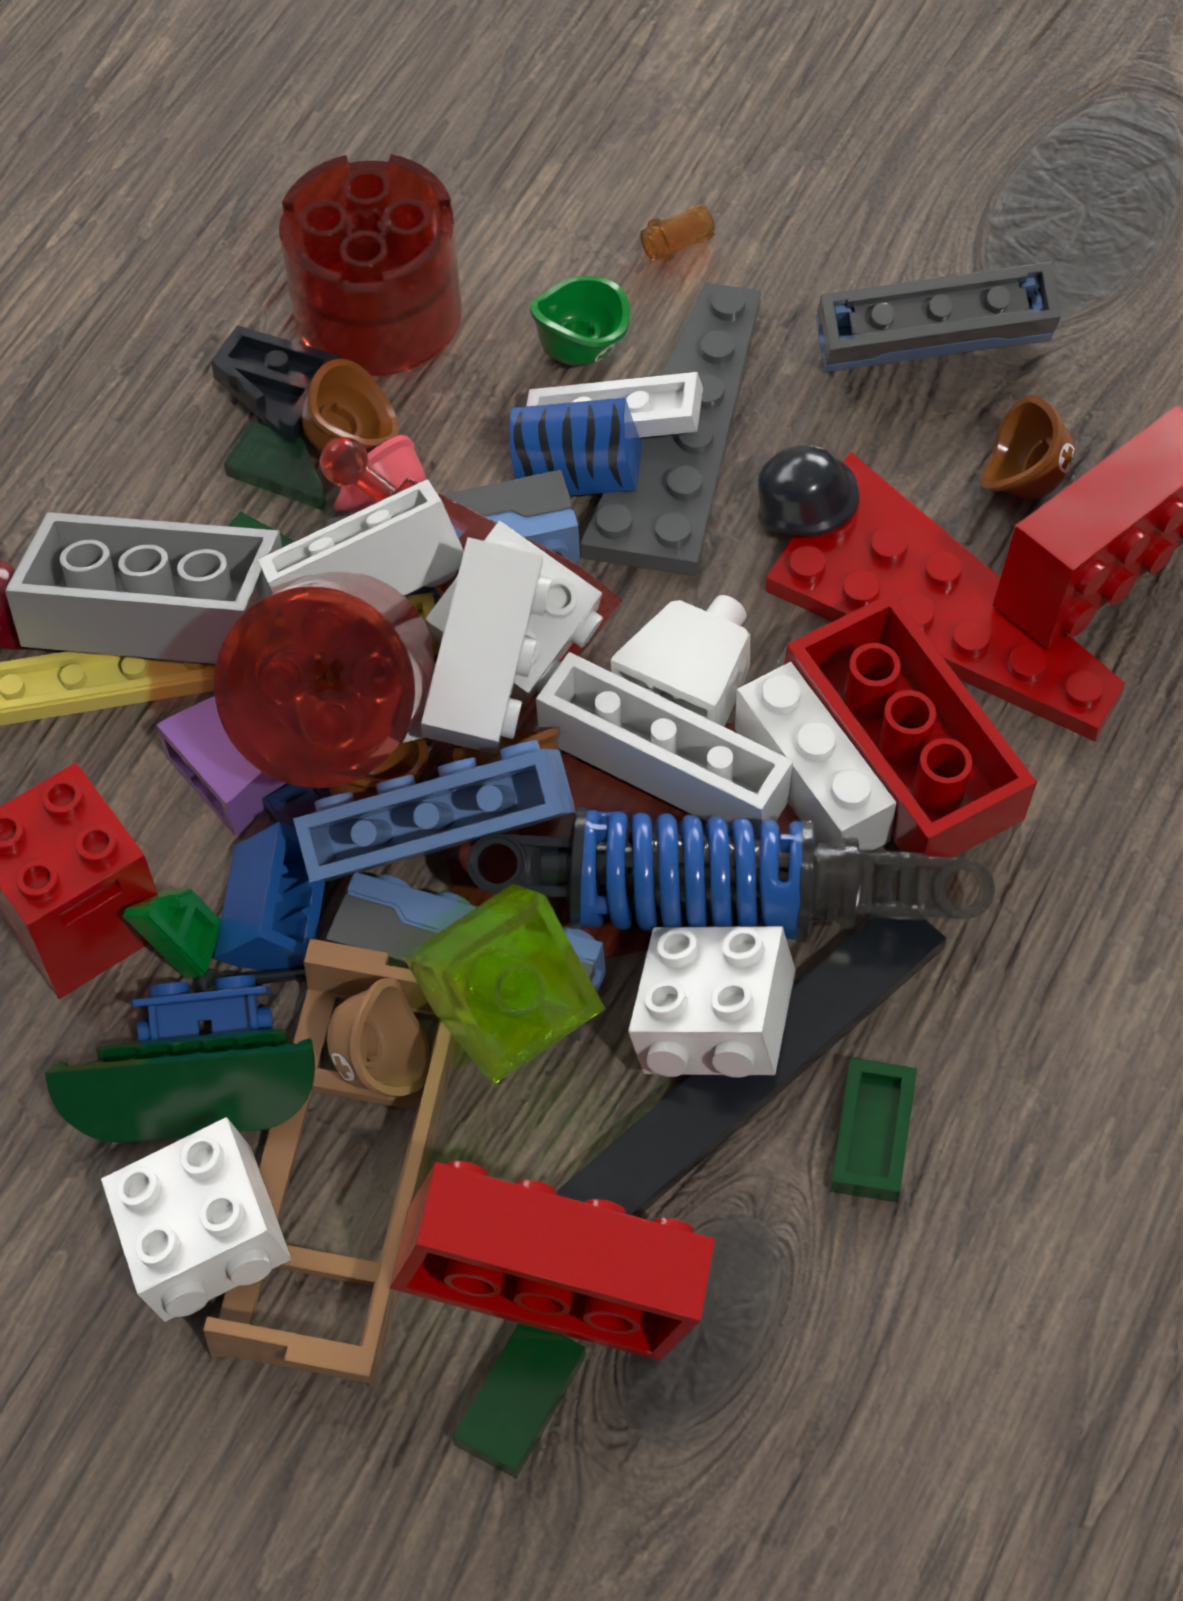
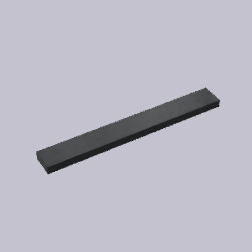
M898 896L792 988L775 1075H747L745 1077L691 1075L558 1189L557 1195L581 1202L591 1199L608 1200L621 1205L626 1210V1214L639 1217L945 948L946 937L905 900Z

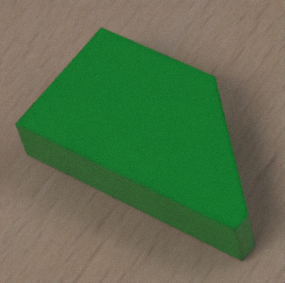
M191 888L170 889L126 908L123 917L185 978L203 977L207 973L217 943L221 919Z

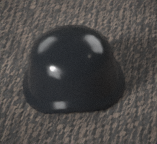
M806 445L787 448L774 455L765 463L759 473L758 490L760 506L758 509V519L763 529L798 536H821L841 528L849 522L858 509L860 494L854 474L845 463L835 459L826 449Z

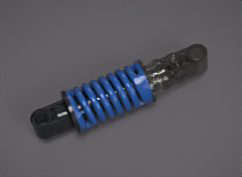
M578 806L570 837L489 834L480 838L472 846L467 858V869L470 878L480 889L486 892L566 897L570 928L580 930L582 928L597 929L605 922L607 914H609L613 926L618 930L630 928L636 917L639 928L645 932H652L653 927L659 925L660 918L663 927H683L686 918L688 927H709L711 915L713 927H734L736 917L738 927H759L761 918L764 927L783 926L786 939L795 940V943L805 944L813 922H836V924H839V929L853 930L858 914H864L863 917L907 920H923V917L971 919L981 915L989 908L995 894V884L991 873L984 865L975 860L926 857L927 854L910 852L867 851V853H861L858 837L844 836L843 842L841 841L840 843L817 840L812 818H802V821L792 822L786 834H781V837L777 822L773 819H765L758 827L756 837L754 838L753 826L746 818L735 819L730 826L728 835L726 821L722 817L713 816L708 819L703 835L700 819L695 815H687L680 823L678 834L677 822L674 816L671 814H661L655 822L654 833H652V822L649 815L637 812L631 818L628 841H626L628 818L622 811L597 812L589 810L588 806ZM497 845L508 846L517 858L515 874L503 883L490 881L482 870V859L485 853ZM896 870V871H897L896 900L893 901V880H894V871ZM956 870H964L972 874L979 887L975 902L964 909L951 905L944 894L945 881Z

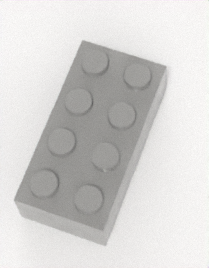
M47 512L5 590L21 647L255 668L281 609L258 559L282 548L279 530Z

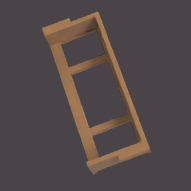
M310 939L304 959L308 989L293 1043L298 1044L299 1041L307 1038L312 1040L315 1055L314 1082L310 1095L302 1108L289 1120L270 1128L259 1166L278 1222L313 1092L415 1110L414 1122L380 1262L287 1245L292 1260L275 1267L372 1286L373 1291L359 1346L252 1325L263 1283L262 1279L250 1285H239L225 1292L219 1318H206L203 1331L212 1359L231 1356L369 1383V1387L376 1388L399 1291L389 1289L406 1214L426 1179L465 1015L464 979L388 965L389 953ZM384 978H393L401 983L408 1004L415 1017L438 1021L430 1051L431 1060L426 1083L419 1091L401 1097H386L378 1095L369 1089L354 1087L346 1082L339 1072L319 1068L327 1041L329 1021L336 1003H342L349 997L370 989L376 981Z

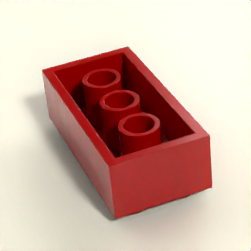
M1178 405L1173 407L1015 526L992 606L1047 650L1067 634L1071 637L1080 634L1091 622L1097 610L1106 603L1112 606L1118 604L1129 593L1138 578L1146 572L1151 575L1159 572L1169 561L1174 550L1183 544V409Z
M894 592L787 644L784 665L792 662L896 801L891 838L918 876L1025 820L1037 781Z
M451 1161L442 1164L435 1162L407 1210L389 1289L661 1361L701 1321L715 1238L694 1233V1228L681 1220L658 1218L650 1221L628 1215L621 1205L608 1200L591 1199L581 1202L557 1195V1191L553 1187L542 1182L521 1180L511 1183L489 1177L484 1168L473 1163Z

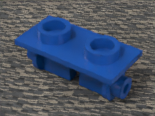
M255 975L215 979L216 991L191 994L189 982L149 986L150 998L132 1000L133 1007L148 1008L149 1020L138 1021V1040L201 1035L200 1021L211 1020L212 1034L274 1029L272 1008H260L259 996L273 995V989L268 986L256 987Z

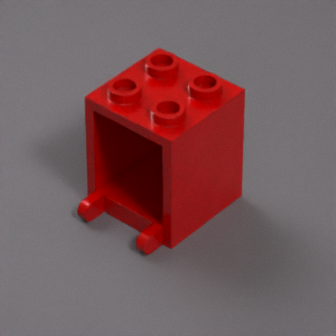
M76 762L0 807V916L58 999H61L150 944L123 917L127 907L158 895L145 855Z

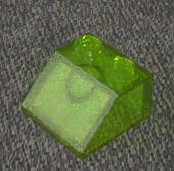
M515 884L510 885L403 955L433 1012L488 1080L494 1084L605 1010L546 896Z

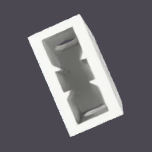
M726 595L717 596L707 611L681 600L671 601L615 653L611 659V672L725 727L736 702L737 689L743 686L750 668V634L745 628L741 627L747 617L746 611L737 600Z

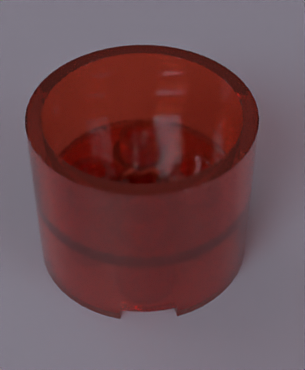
M393 154L390 155L388 162L357 161L351 163L348 162L347 156L344 155L323 162L302 175L291 186L282 201L283 212L279 224V238L295 326L303 345L340 355L341 359L354 361L371 376L398 374L416 368L434 358L450 343L459 327L462 316V297L451 198L443 183L421 164Z
M348 572L319 573L301 578L249 608L236 621L224 639L218 654L214 674L215 703L223 728L233 745L247 761L268 776L281 782L306 788H327L358 780L385 762L423 718L435 670L434 654L431 646L432 638L429 630L411 602L395 588L377 578L362 573L354 574ZM338 660L345 669L341 672V680L330 685L323 678L328 669L326 665Z

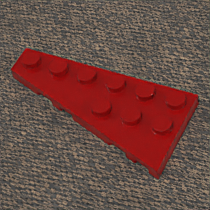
M850 451L843 463L851 469L859 488L860 502L855 515L841 528L821 536L807 537L794 535L767 575L765 591L832 622L894 592L961 681L1096 742L1122 696L1125 682L1068 634L1047 650L993 607L1000 577Z

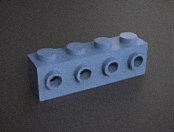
M538 740L523 742L500 749L502 760L478 767L475 757L463 759L437 767L440 778L419 784L415 783L414 775H408L376 784L378 793L376 796L354 801L352 792L315 801V813L293 818L309 882L339 879L353 875L355 872L368 871L477 841L489 834H502L575 814L576 810L560 750L540 749Z

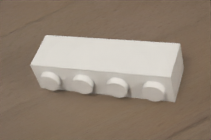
M568 652L536 698L538 730L542 732L547 729L560 727L559 749L706 822L713 816L722 817L727 823L728 832L735 819L746 818L753 826L755 842L757 830L761 822L765 819L777 821L790 800L793 760L573 653Z

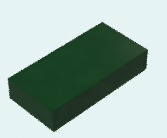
M850 1057L830 1192L898 1203L917 1068Z
M519 1323L453 1434L454 1445L517 1479L584 1362L586 1347L561 1334Z

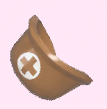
M393 978L380 979L370 989L349 997L334 1009L328 1025V1051L333 1065L346 1082L354 1087L369 1089L378 1095L386 1097L410 1095L419 1091L425 1085L431 1060L430 1047L427 1036L412 1012L399 981Z

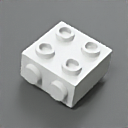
M499 520L484 541L544 555L540 576L552 578L543 616L531 613L525 637L537 639L529 676L516 675L511 693L512 697L522 701V704L527 706L536 692L540 694L561 664L559 661L574 642L581 648L584 647L600 625L603 617L596 613L599 608L602 592ZM457 577L425 618V635L441 645Z
M783 926L653 927L628 1031L644 1074H659L667 1077H676L682 1074L726 1075L729 1077L776 1074L795 975V967Z
M227 1117L101 1179L137 1294L164 1322L174 1317L191 1315L202 1309L208 1300L239 1285L256 1283L264 1279L273 1268L292 1260L252 1148Z

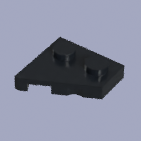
M237 325L212 359L213 378L283 439L295 444L303 432L301 423L303 405L308 396L312 378L325 363L341 359V356Z

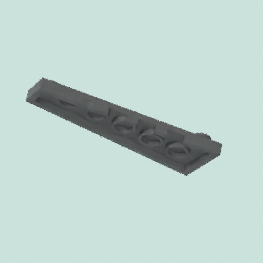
M712 283L704 284L660 375L698 372L703 386L698 430L691 433L640 437L643 447L636 491L603 493L581 540L582 559L697 577L760 310L761 290Z

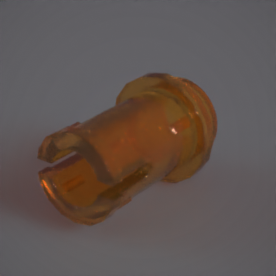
M698 204L669 219L661 221L658 218L650 220L647 228L641 230L640 239L646 255L652 261L660 259L663 262H668L674 259L675 252L713 238L715 236L713 233L715 225L708 209L704 205Z

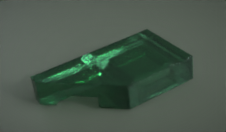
M251 421L224 462L226 475L323 510L326 506L324 489L303 439L298 438L295 444L287 442L272 428Z

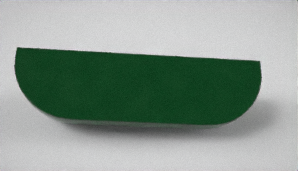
M264 1029L110 1044L96 1048L98 1058L96 1061L68 1066V1063L59 1061L45 1072L46 1083L52 1102L61 1116L71 1126L89 1137L106 1142L122 1143L187 1137L226 1117L238 1132L265 1130L278 1126L293 1117L307 1101L315 1077V1055L310 1038L299 1041L298 1044L289 1043L286 1030Z

